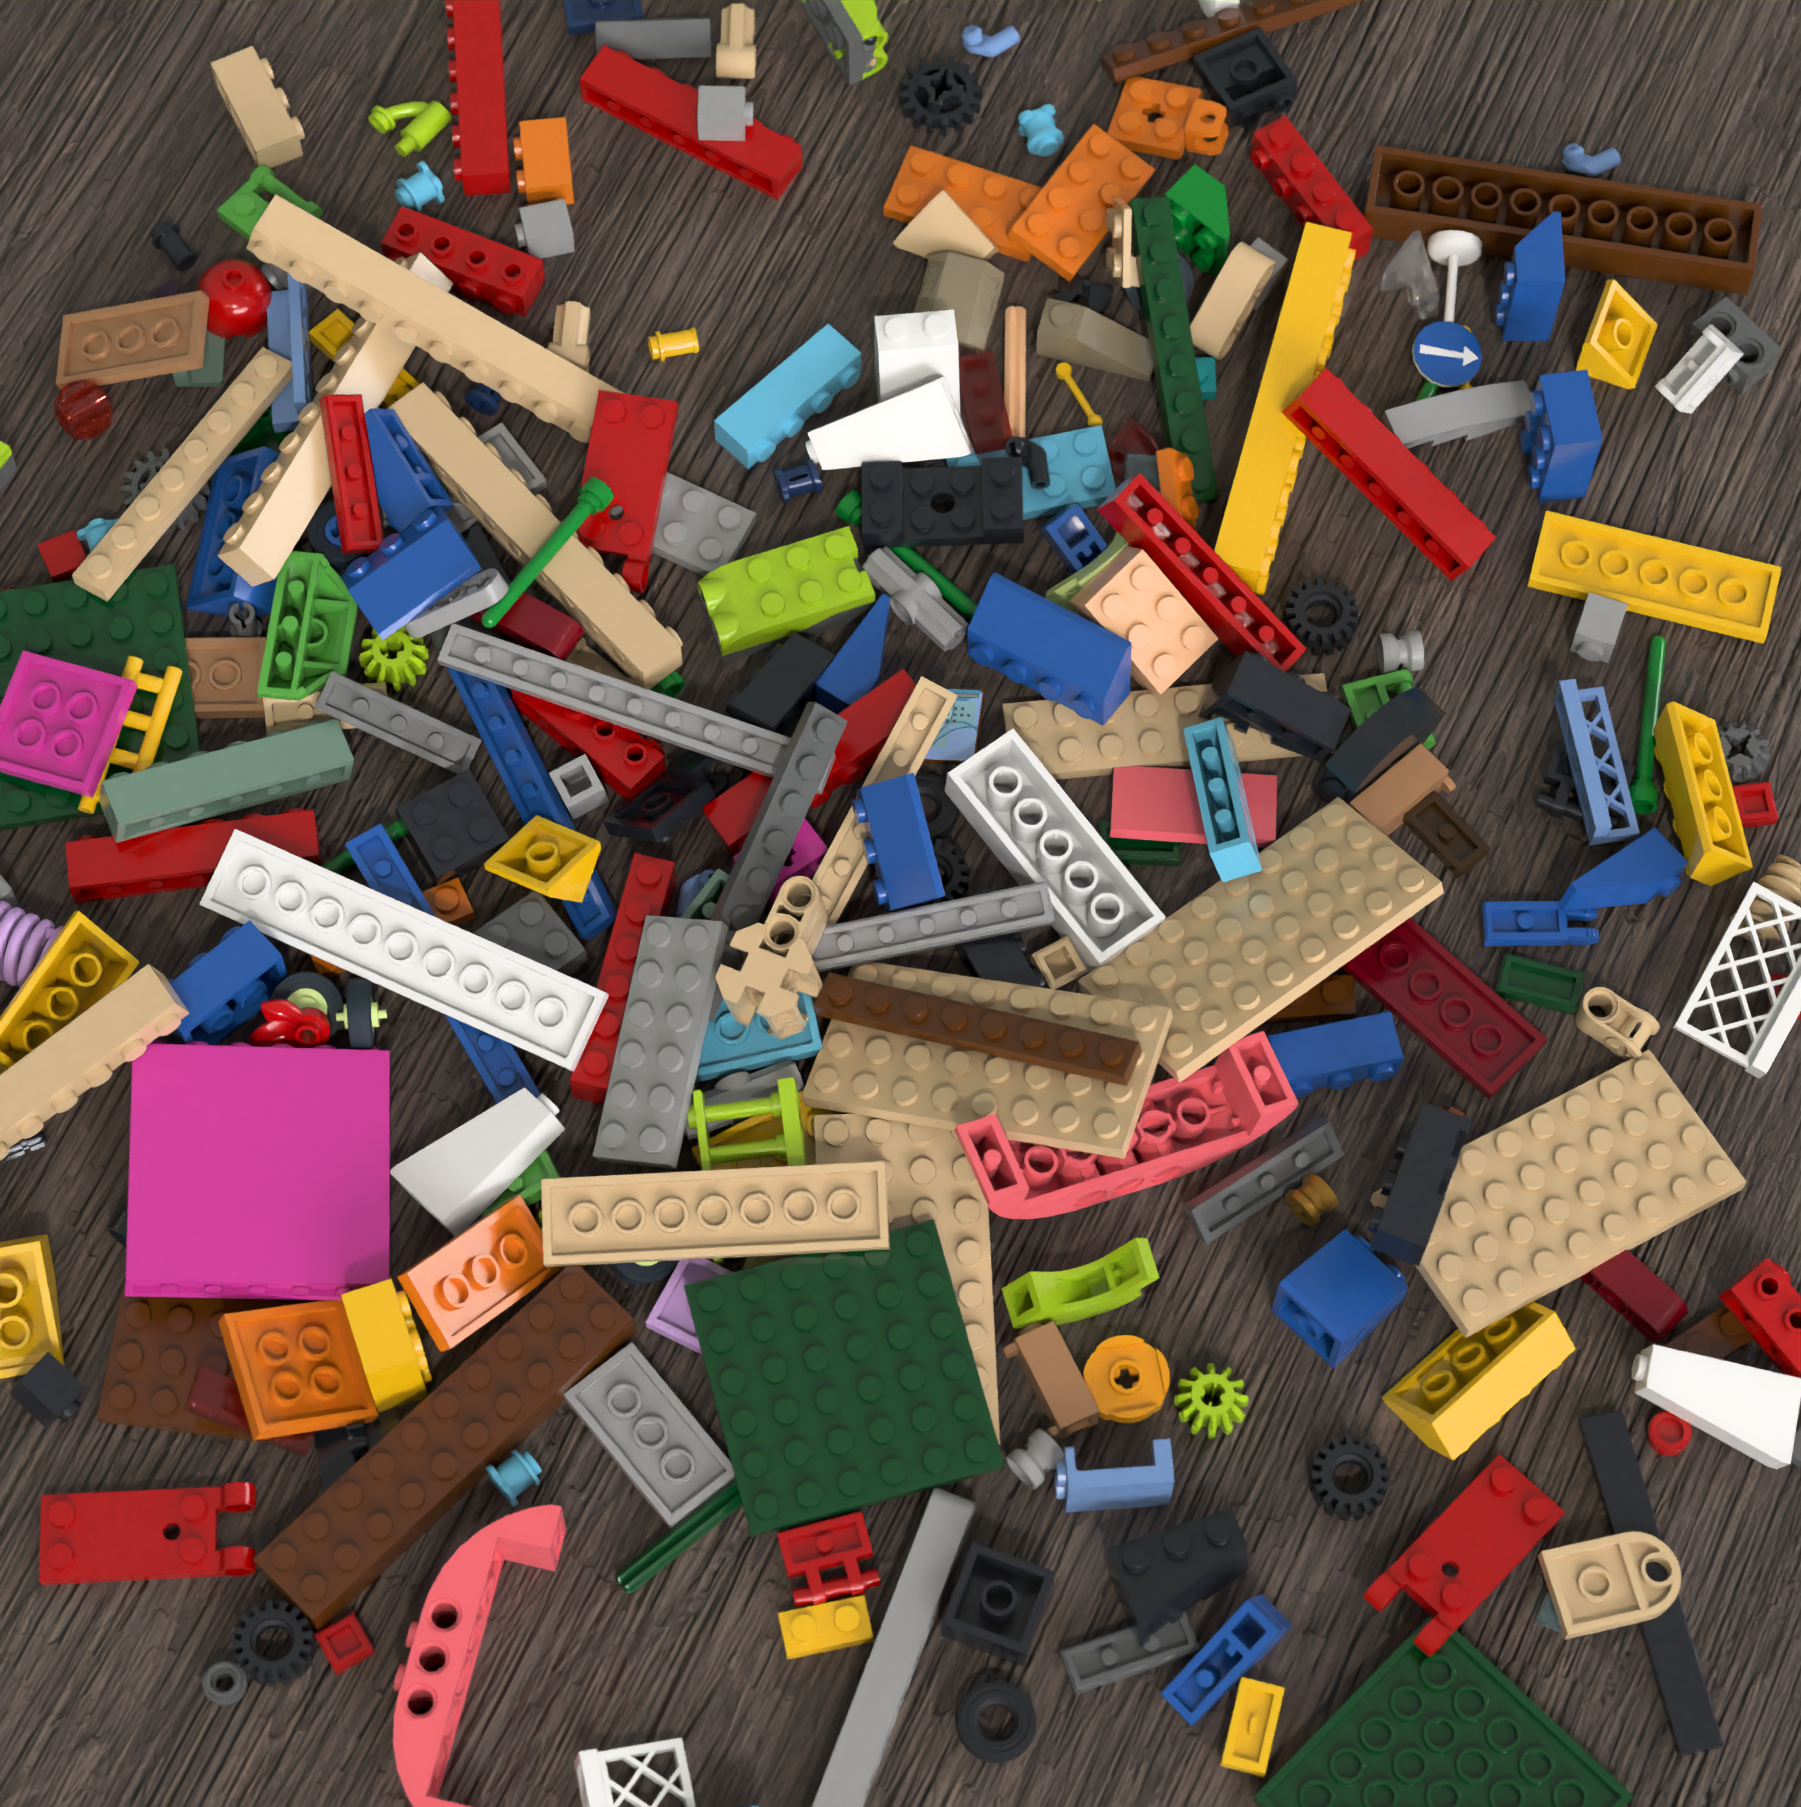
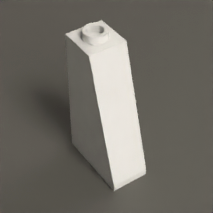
M944 376L808 432L810 440L806 441L810 458L815 464L820 462L822 470L862 466L861 462H912L963 457L974 451Z
M524 1087L400 1162L390 1170V1174L418 1203L456 1237L466 1230L565 1130L555 1117L560 1110L544 1094L536 1098Z
M1654 1344L1641 1350V1354L1636 1355L1631 1372L1632 1379L1636 1380L1634 1393L1770 1468L1779 1469L1791 1464L1801 1401V1378Z

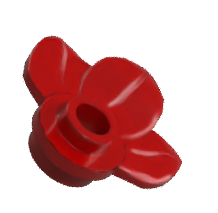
M268 1000L261 1003V1011L267 1021L251 1033L249 1043L253 1047L289 1044L294 1048H314L327 1042L331 1026L326 1014L317 1008L306 1007L300 1009L288 1000Z

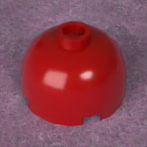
M228 259L217 262L203 273L198 281L196 291L202 290L209 297L206 329L210 333L225 339H232V335L240 336L244 334L245 338H249L266 328L267 308L271 303L272 288L267 277L257 266L245 260Z

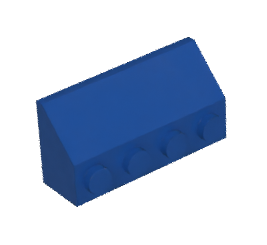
M263 446L226 458L214 472L186 609L229 616V610L232 605L238 602L240 610H244L242 602H247L254 607L255 617L271 613L278 574L274 580L252 587L217 555L225 544V541H223L225 533L243 515L242 506L249 496L257 492L263 482L260 479L262 473L271 463L276 461L280 453Z
M994 572L987 583L967 630L968 656L973 658L978 664L989 666L1006 675L1011 681L1018 684L1021 683L1039 692L1047 700L1056 701L1070 708L1080 717L1091 719L1104 726L1130 695L1132 642Z

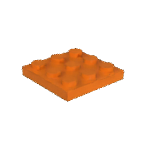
M324 1300L224 1314L218 1321L253 1440L339 1428L363 1422L364 1424L371 1423L377 1418L376 1405L342 1300Z

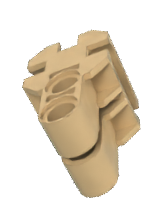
M795 876L785 881L765 924L756 923L736 931L730 946L740 950L742 954L741 971L721 964L715 976L723 999L735 1022L749 1027L755 1012H757L767 1020L770 1026L767 1034L780 1040L802 1032L809 1019V1016L800 1013L798 1010V992L817 999L823 987L812 956L827 925L828 916L818 889L811 879L804 876Z

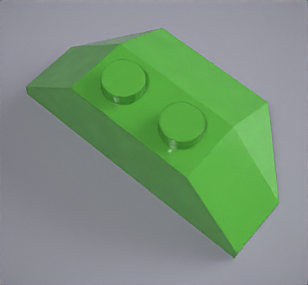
M291 551L278 573L257 690L258 697L299 701L323 689L331 671L345 677L347 676L358 604L323 554Z

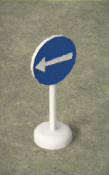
M1460 230L1440 231L1428 238L1427 252L1429 256L1439 264L1448 266L1444 321L1425 326L1416 336L1412 348L1413 362L1419 373L1429 382L1442 387H1458L1468 383L1479 371L1482 361L1481 348L1474 334L1464 326L1454 323L1458 266L1474 263L1480 257L1482 250V241L1479 237Z

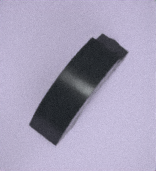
M1418 686L1399 694L1372 714L1337 749L1325 764L1328 770L1316 784L1313 791L1326 804L1339 797L1349 805L1396 758L1420 743H1424L1446 713Z

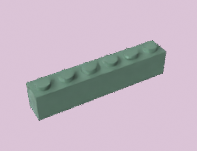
M337 718L325 722L315 720L299 729L288 732L283 730L274 731L262 739L250 742L236 741L224 749L209 753L206 751L195 752L186 759L172 763L158 762L152 764L146 770L131 774L126 772L116 773L101 782L99 802L115 843L349 780L354 758Z

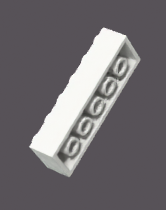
M1011 729L948 772L944 792L1016 882L1023 886L1047 881L1056 923L1052 924V927L1061 938L1069 936L1089 973L1095 968L1106 965L1123 953L1131 944L1144 938L1165 921L1166 917L1014 729Z

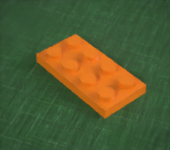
M1093 124L1017 220L1007 236L1070 282L1107 235L1106 215L1107 209L1113 208V198H1122L1126 203L1134 199L1156 169Z
M910 145L884 205L883 215L909 224L942 190H945L970 219L974 220L998 246L1000 250L997 253L1029 263L1032 254L1007 235L1043 188Z
M518 1195L510 1198L397 1278L440 1352H444L457 1345L563 1267H545L543 1265V1233L522 1196Z

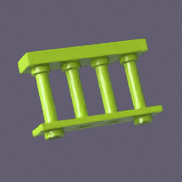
M794 1077L777 1079L779 1091L771 1092V1097L706 1106L705 1096L702 1091H693L694 1103H690L688 1122L690 1129L697 1128L702 1171L714 1170L713 1164L779 1155L780 1159H787L788 1166L808 1165L798 1086ZM774 1114L775 1118L782 1117L784 1133L776 1134L777 1138L711 1147L708 1122ZM713 1258L716 1264H725V1258Z

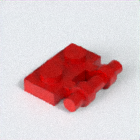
M862 1511L777 1533L788 1579L805 1575L808 1584L806 1587L791 1590L795 1607L811 1603L813 1606L827 1603L826 1599L851 1593L852 1597L865 1594L864 1589L881 1585L877 1568L860 1572L857 1561L873 1557ZM841 1565L844 1566L846 1576L825 1582L821 1581L819 1571Z

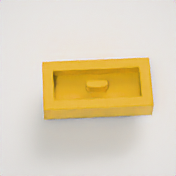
M864 1595L778 1613L787 1660L865 1644L874 1640Z
M1241 1677L1221 1761L1222 1767L1261 1777L1265 1776L1284 1687Z

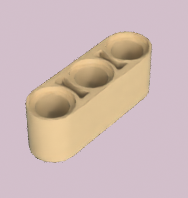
M1240 242L1233 249L1190 325L1194 346L1219 361L1228 353L1275 269L1276 262L1244 242Z

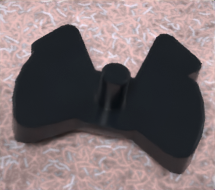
M1076 273L1070 282L1062 278L1059 293L1055 295V299L1072 303L1079 296L1088 300L1089 309L1102 314L1111 304L1113 286L1111 284L1097 285L1089 279H1082Z

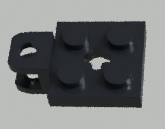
M688 750L667 766L672 777L659 775L606 818L603 823L609 835L654 843L664 842L675 834L677 827L687 819L699 815L703 811L705 804H708L724 792L730 785L727 776L722 777L712 774L704 776L702 771L715 758Z

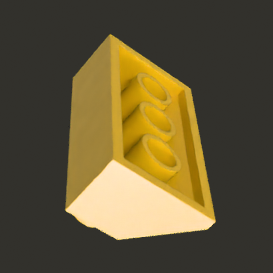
M1672 701L1666 704L1653 728L1656 741L1654 752L1663 768L1666 780L1663 788L1672 804L1675 816L1673 828L1681 840L1684 852L1683 857L1689 862L1685 871L1690 878L1713 886L1752 869L1753 865L1716 722L1712 718Z
M75 911L0 1016V1075L128 980L140 962L80 911Z
M1532 1302L1467 1338L1463 1336L1458 1328L1384 1394L1382 1399L1427 1447L1454 1460L1460 1454L1467 1451L1471 1444L1487 1429L1499 1422L1509 1409L1520 1399L1527 1396L1551 1371L1558 1368L1563 1360L1576 1348L1556 1312L1536 1302Z

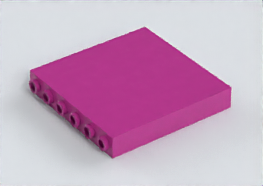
M153 1040L146 1046V1051L132 1061L125 1296L342 1300L341 1294L390 1279V1051L379 1050L375 1047L364 1050L337 1049L330 1045H319L314 1048H294L289 1044H275L271 1047H252L242 1042L232 1043L228 1046H214L201 1041H192L185 1045L166 1044L163 1041Z

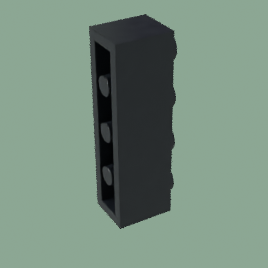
M985 888L967 897L989 893V891ZM1008 933L953 945L970 977L1047 988L1040 970L1037 967L1031 969L1025 958L1028 955L1027 948L1019 933Z

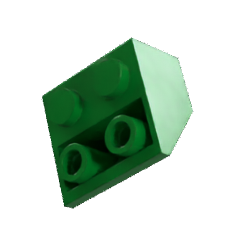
M1194 164L1165 193L1164 197L1169 198L1177 250L1191 258L1198 269L1205 273L1209 272L1217 278L1227 259L1230 238L1226 190L1223 184Z

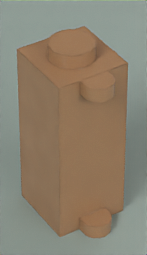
M1420 743L1352 800L1349 806L1389 838L1388 835L1403 824L1404 814L1431 792L1435 791L1438 794L1443 790L1449 794L1456 786L1448 776L1449 770Z
M1052 1321L1045 1325H1042L1041 1322H1036L1023 1328L1018 1333L1019 1337L1015 1338V1342L1003 1348V1352L1006 1358L1017 1357L1051 1425V1428L1045 1432L1053 1440L1058 1439V1441H1061L1098 1424L1100 1411L1055 1322Z

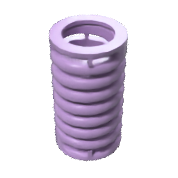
M0 901V981H6L11 986L21 988L64 926H59L55 929L52 921L48 919L40 921L38 915L33 913L26 914L24 909L19 907L11 908L9 903Z

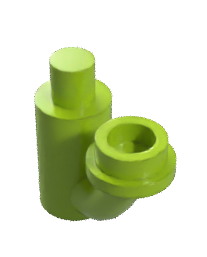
M420 101L407 102L386 109L376 105L371 110L372 114L368 116L371 125L383 134L388 130L392 131L396 127L394 120L415 117L401 131L402 139L395 145L396 151L403 157H407L413 150L420 152L452 120L448 110L437 101H432L430 104Z

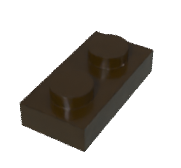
M1435 791L1431 792L1403 816L1402 822L1457 878H1460L1489 853L1490 847Z

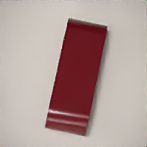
M525 592L496 626L488 628L519 646L563 661L568 659L585 634L583 627L574 619ZM488 608L472 614L470 617L484 626L481 619Z
M1627 1249L1579 1277L1648 1340L1654 1343L1661 1342L1688 1314L1687 1305L1681 1297Z

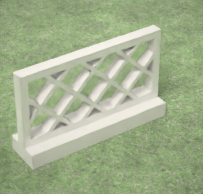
M1753 882L1673 1026L1676 1030L1745 1067L1744 1071L1757 1078L1767 1074L1801 1011V953L1797 960H1795L1793 951L1801 949V943L1791 946L1784 924L1797 919L1801 920V908ZM1755 896L1771 904L1775 920L1754 925L1749 907ZM1780 909L1787 912L1790 915L1782 917ZM1743 918H1745L1747 927L1738 929ZM1777 925L1784 948L1763 953L1756 930ZM1749 933L1756 955L1734 961L1729 945L1732 938ZM1725 953L1727 963L1718 965ZM1786 953L1791 968L1787 978L1771 982L1765 959ZM1758 961L1765 984L1743 989L1736 966ZM1730 969L1736 992L1715 997L1710 978L1714 972ZM1783 984L1776 997L1773 987ZM1705 989L1708 999L1698 1002ZM1766 989L1771 1008L1767 1014L1752 1018L1745 995ZM1738 997L1745 1020L1723 1026L1717 1002ZM1710 1004L1716 1028L1700 1031L1686 1023L1695 1008ZM1763 1021L1756 1033L1754 1023ZM1747 1025L1752 1043L1745 1055L1729 1046L1726 1030ZM1718 1033L1721 1042L1709 1035Z
M682 1737L597 1752V1749L579 1751L575 1759L574 1766L582 1807H619L624 1799L635 1807H650L629 1792L641 1773L663 1788L651 1807H657L667 1792L683 1801L684 1807H696ZM673 1751L677 1769L669 1781L648 1768L647 1765L655 1754ZM647 1756L643 1763L636 1760L635 1757ZM623 1760L637 1770L625 1789L609 1779L607 1762ZM677 1777L679 1778L681 1790L673 1785ZM611 1790L619 1795V1798L617 1799L615 1804L613 1802Z

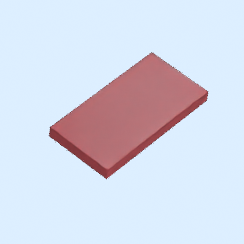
M1145 766L1115 767L1113 770L1110 837L1207 844L1192 770ZM1241 773L1257 847L1267 848L1276 841L1277 776Z

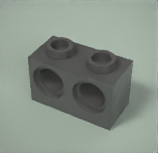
M1727 297L1723 298L1692 323L1686 341L1690 349L1703 335L1702 332L1709 325H1714L1744 353L1741 358L1751 362L1744 363L1738 360L1721 379L1724 384L1732 386L1741 395L1775 368L1782 348Z

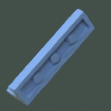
M288 272V289L272 291L271 303L267 308L269 351L292 362L293 377L271 404L272 425L275 433L295 430L299 424L297 420L299 413L307 404L313 401L308 295L304 284L296 281Z
M1576 679L1559 681L1554 702L1589 845L1637 839L1640 832L1604 688L1602 686L1578 690ZM1595 700L1598 715L1591 723L1585 719L1581 702ZM1600 721H1601L1602 729L1599 728V727H1597V725L1599 724ZM1591 734L1604 741L1607 745L1608 750L1601 759L1594 756L1590 740ZM1609 757L1612 766L1606 763ZM1600 770L1615 779L1617 787L1610 796L1603 792L1599 776ZM1618 794H1619L1620 802H1618V801L1615 800L1616 797L1618 796ZM1609 807L1624 816L1627 828L1611 830L1612 824L1608 812Z

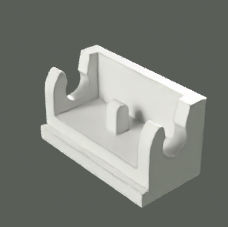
M1709 325L1705 328L1699 340L1671 372L1655 386L1680 412L1692 413L1744 354L1714 325Z

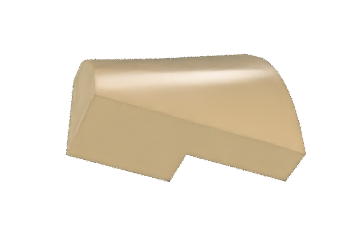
M942 190L893 242L897 248L926 259L929 258V255L952 252L988 261L1000 250L945 190Z

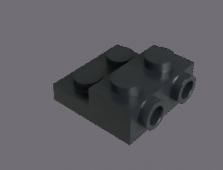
M1260 27L1193 56V67L1210 90L1211 101L1222 104L1226 108L1227 116L1224 122L1228 125L1229 129L1240 125L1242 128H1249L1259 120L1260 115L1274 110L1275 113H1283L1297 99V78Z

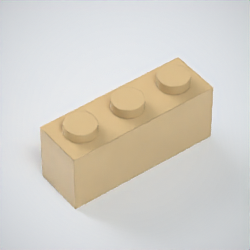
M251 46L211 62L215 85L257 167L264 164L271 169L303 156L300 140L305 138L304 131L296 116L293 118L289 117L286 110L290 106L281 87L274 88L271 80L275 79L266 57L259 59L254 47Z

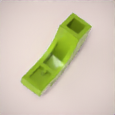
M1134 1238L1103 1258L1077 1268L1056 1272L1030 1271L1003 1287L1002 1292L1013 1328L1023 1329L1036 1322H1041L1042 1325H1045L1052 1321L1057 1326L1097 1316L1123 1306L1142 1296L1140 1289L1160 1277L1148 1239Z

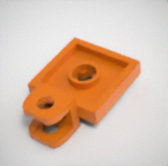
M1135 76L1126 80L1107 134L1131 151L1181 160L1185 146L1188 152L1210 156L1219 155L1223 151L1229 134L1228 125L1224 123L1227 111L1222 104L1203 100L1202 89ZM1158 112L1164 116L1163 118H1156L1155 122H1148L1147 115L1150 113ZM1206 115H1213L1216 119L1207 118ZM1218 136L1213 142H1207L1203 139L1204 137L1213 138Z

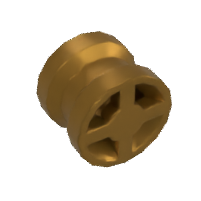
M1314 1173L1307 1174L1302 1180V1186L1298 1189H1291L1284 1196L1285 1202L1293 1214L1310 1227H1314L1320 1221V1215L1325 1210H1332L1338 1205V1199L1333 1190L1322 1178Z

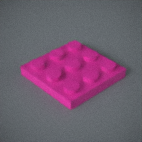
M23 651L0 705V772L93 798L138 686L131 679Z

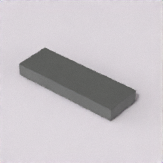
M710 17L595 20L597 54L605 45L615 51H624L633 59L699 58L712 56Z
M1184 1611L1181 1619L1174 1624L1169 1622L1150 1636L1149 1642L1140 1648L1131 1627L1060 1650V1657L1074 1695L1197 1654L1200 1648L1186 1611Z

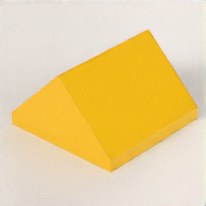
M1609 279L1606 282L1584 341L1576 371L1587 370L1590 377L1626 389H1634L1658 324L1614 279Z
M536 815L484 863L487 871L548 897L582 903L601 850V844L598 840Z

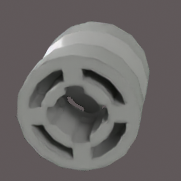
M1419 630L1406 631L1403 636L1398 637V640L1391 633L1378 634L1377 657L1382 674L1397 671L1399 665L1401 668H1407L1410 671L1423 670L1424 647Z
M1037 1428L1028 1436L1024 1449H1014L1006 1456L1005 1460L1013 1473L1027 1487L1035 1490L1044 1482L1045 1472L1051 1469L1056 1470V1461L1063 1460L1064 1452L1045 1431Z

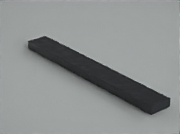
M1618 1410L1580 1419L1578 1423L1611 1534L1643 1532L1661 1540L1623 1411ZM1657 1562L1646 1564L1645 1570L1650 1579L1656 1582L1667 1580V1571L1663 1565ZM1677 1595L1674 1602L1663 1614L1638 1624L1677 1755L1680 1758L1718 1749L1724 1744L1681 1602Z

